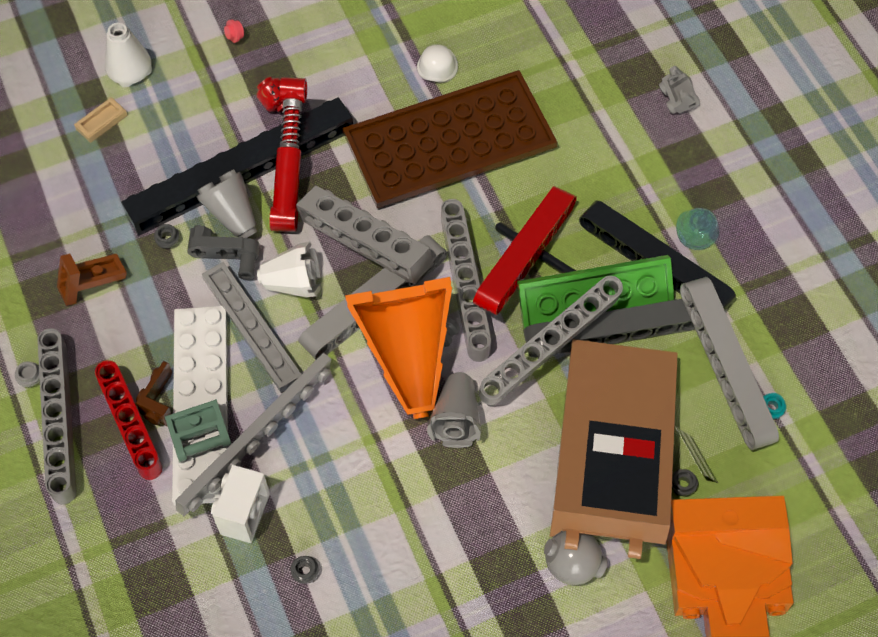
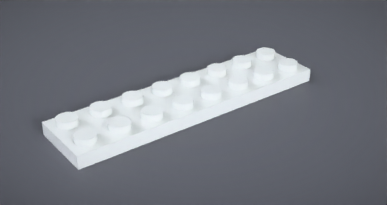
M223 306L174 309L173 414L217 399L228 432L227 313ZM217 429L184 440L182 445L185 447L220 434ZM173 445L172 502L174 506H176L175 500L228 446L224 447L221 445L189 456L186 461L179 463ZM221 485L215 492L211 493L209 491L202 498V504L213 503L216 498H220L223 490Z

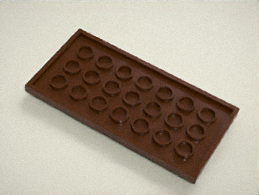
M520 70L343 128L344 137L377 209L557 148L558 143Z

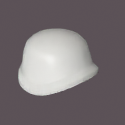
M440 44L427 47L417 64V71L420 77L434 82H448L455 77L458 70L457 59L453 52Z

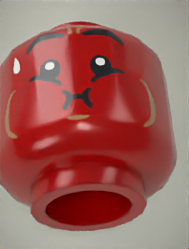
M268 77L257 86L256 97L268 112L278 111V113H281L284 110L283 102L280 100V78Z

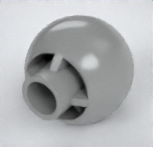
M566 531L559 532L546 542L544 554L550 573L560 582L568 585H581L590 581L593 577L600 578L604 574L607 567V558L602 556L600 545L594 536L579 533L577 550L564 549Z

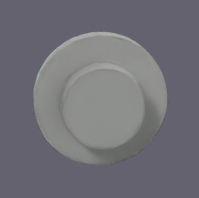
M29 361L19 364L15 371L17 383L23 387L36 385L40 381L39 366Z

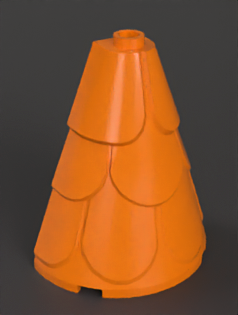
M450 277L424 281L423 285L372 294V291L345 295L347 307L364 334L367 345L383 369L384 378L406 414H413V419L429 417L428 411H433L435 407L443 366L441 357L447 331L446 322L452 292Z

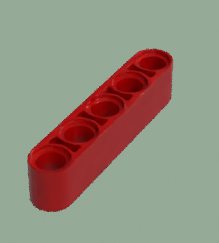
M102 361L95 369V376L131 458L142 478L146 480L156 479L162 473V463L120 369L113 361ZM114 374L110 379H105L106 376ZM124 395L122 399L114 400L117 396ZM127 417H134L130 422H123ZM139 438L144 439L140 444H133ZM154 461L149 467H142L145 462Z

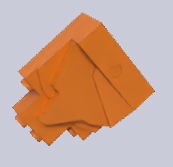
M784 496L671 500L670 528L666 543L675 616H683L684 619H696L703 615L706 637H770L766 612L770 616L784 615L793 605L790 567L793 562Z

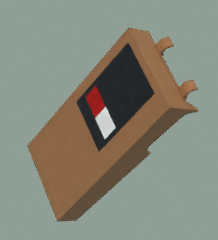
M572 339L550 537L555 536L561 531H566L564 549H578L579 533L629 540L628 557L641 559L643 542L666 544L671 516L677 352Z

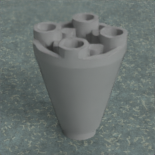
M233 169L220 176L221 182L215 186L211 182L199 188L198 192L200 194L196 197L235 237L248 238L257 232L255 227L256 221L243 176L240 172L236 173Z

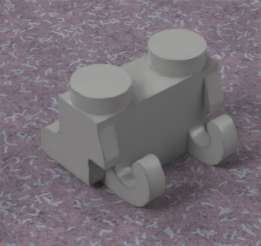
M677 66L671 67L669 69L670 74L662 78L659 86L662 92L669 96L670 100L666 104L671 113L675 114L678 112L680 114L697 107L700 104V99L694 91L691 78Z

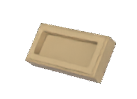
M111 97L76 122L74 126L91 143L128 115L126 110Z

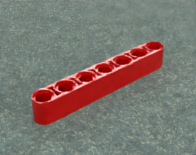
M556 186L551 188L482 282L474 296L473 304L495 315L501 312L518 288L517 281L525 278L573 210L577 196Z

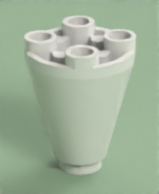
M114 23L109 26L106 37L105 71L108 77L114 82L119 83L121 87H129L151 74V58L147 50L125 24Z

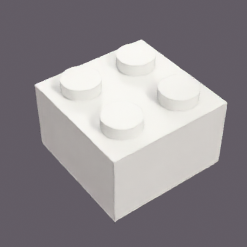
M232 465L230 472L225 473L222 479L221 489L223 490L220 498L214 500L211 514L220 535L252 544L270 492L264 473Z

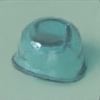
M703 207L683 212L678 217L676 223V232L680 242L685 247L693 250H703L710 247L719 236L718 221L715 214Z

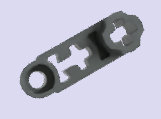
M201 225L190 229L187 250L190 256L205 259L240 260L238 277L243 280L254 278L255 260L258 259L260 246L257 240L243 237H213V231Z

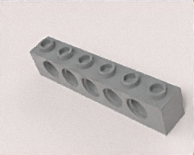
M314 186L296 204L303 222L412 284H415L433 265L431 249L426 243L414 240L406 232L394 229L386 221L374 218L368 211L354 207L348 200L336 197L327 189L324 190Z

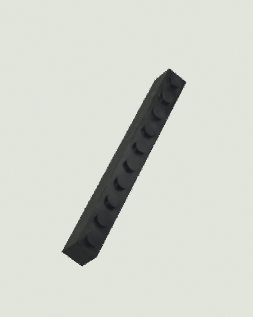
M339 97L326 101L321 106L301 114V118H299L301 124L298 125L300 128L298 134L300 136L297 137L299 141L297 145L301 150V157L343 137V128L353 125V117ZM280 124L269 131H264L248 141H243L225 152H220L204 162L195 164L192 168L176 173L171 178L153 184L148 189L130 195L127 199L121 201L125 215L137 235L140 236L202 206L203 204L196 197L200 194L198 189L211 182L215 186L221 182L220 176L233 169L236 173L240 172L242 174L245 184L275 170L277 148L280 147V142H282L280 138L283 135L281 132L283 129L282 125Z

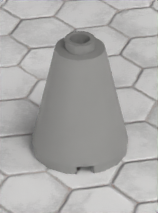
M463 372L451 374L447 378L428 421V435L433 441H435V438L443 441V446L464 448L471 446L475 439L477 441L480 439L481 425L473 379Z

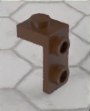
M163 361L160 367H156L153 370L150 382L146 388L140 390L136 398V405L140 414L144 415L146 420L155 425L161 423L167 426L165 416L171 415L169 407L155 400L172 375L170 365L166 361Z

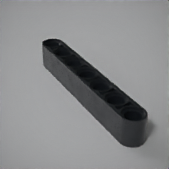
M598 200L594 201L579 218L581 226L586 231L631 261L668 255L671 258L673 289L680 293L681 284L708 277L713 283L724 310L736 298L735 292L727 284L605 203Z

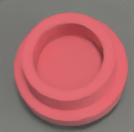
M233 19L226 22L224 27L225 36L233 43L239 42L244 37L242 24L240 21H234Z

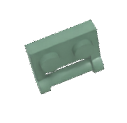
M217 399L165 416L179 463L186 461L189 456L221 445L224 447L231 445ZM217 429L220 435L185 447L182 445L184 440Z

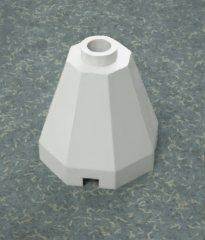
M311 242L299 243L263 262L260 265V269L257 270L259 283L263 284L266 290L302 297L317 296L321 290V283L316 284V277L321 278V271L316 250L314 248L309 249L312 246Z

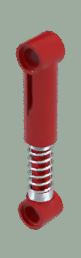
M282 77L280 80V100L283 102L284 110L282 113L284 116L282 120L284 122L281 124L283 127L281 130L283 135L280 137L282 142H280V147L277 148L273 206L270 210L271 231L296 232L298 228V209L296 204L298 202L301 150L297 145L299 143L297 137L300 136L298 134L300 130L298 125L301 124L299 112L302 111V104L307 101L308 87L306 78Z

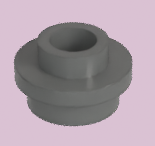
M170 224L160 225L154 234V240L161 248L175 246L180 238L178 230Z
M680 469L673 473L672 490L676 494L689 496L696 491L698 480L693 472L687 469ZM679 481H686L688 483V486H681L679 484Z
M310 556L296 558L290 569L293 579L301 584L314 581L319 573L318 563ZM303 567L310 568L307 574H301L300 570Z

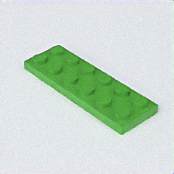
M668 255L517 281L523 330L533 324L553 321L606 276H615L620 279L623 290L616 303L605 312L674 300L671 258ZM609 286L603 287L606 294H615L613 288ZM592 303L584 304L587 311H596V307Z

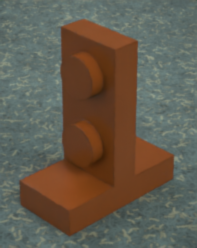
M69 253L60 256L57 288L66 306L76 304L78 291L125 279L127 272L117 253L75 264Z

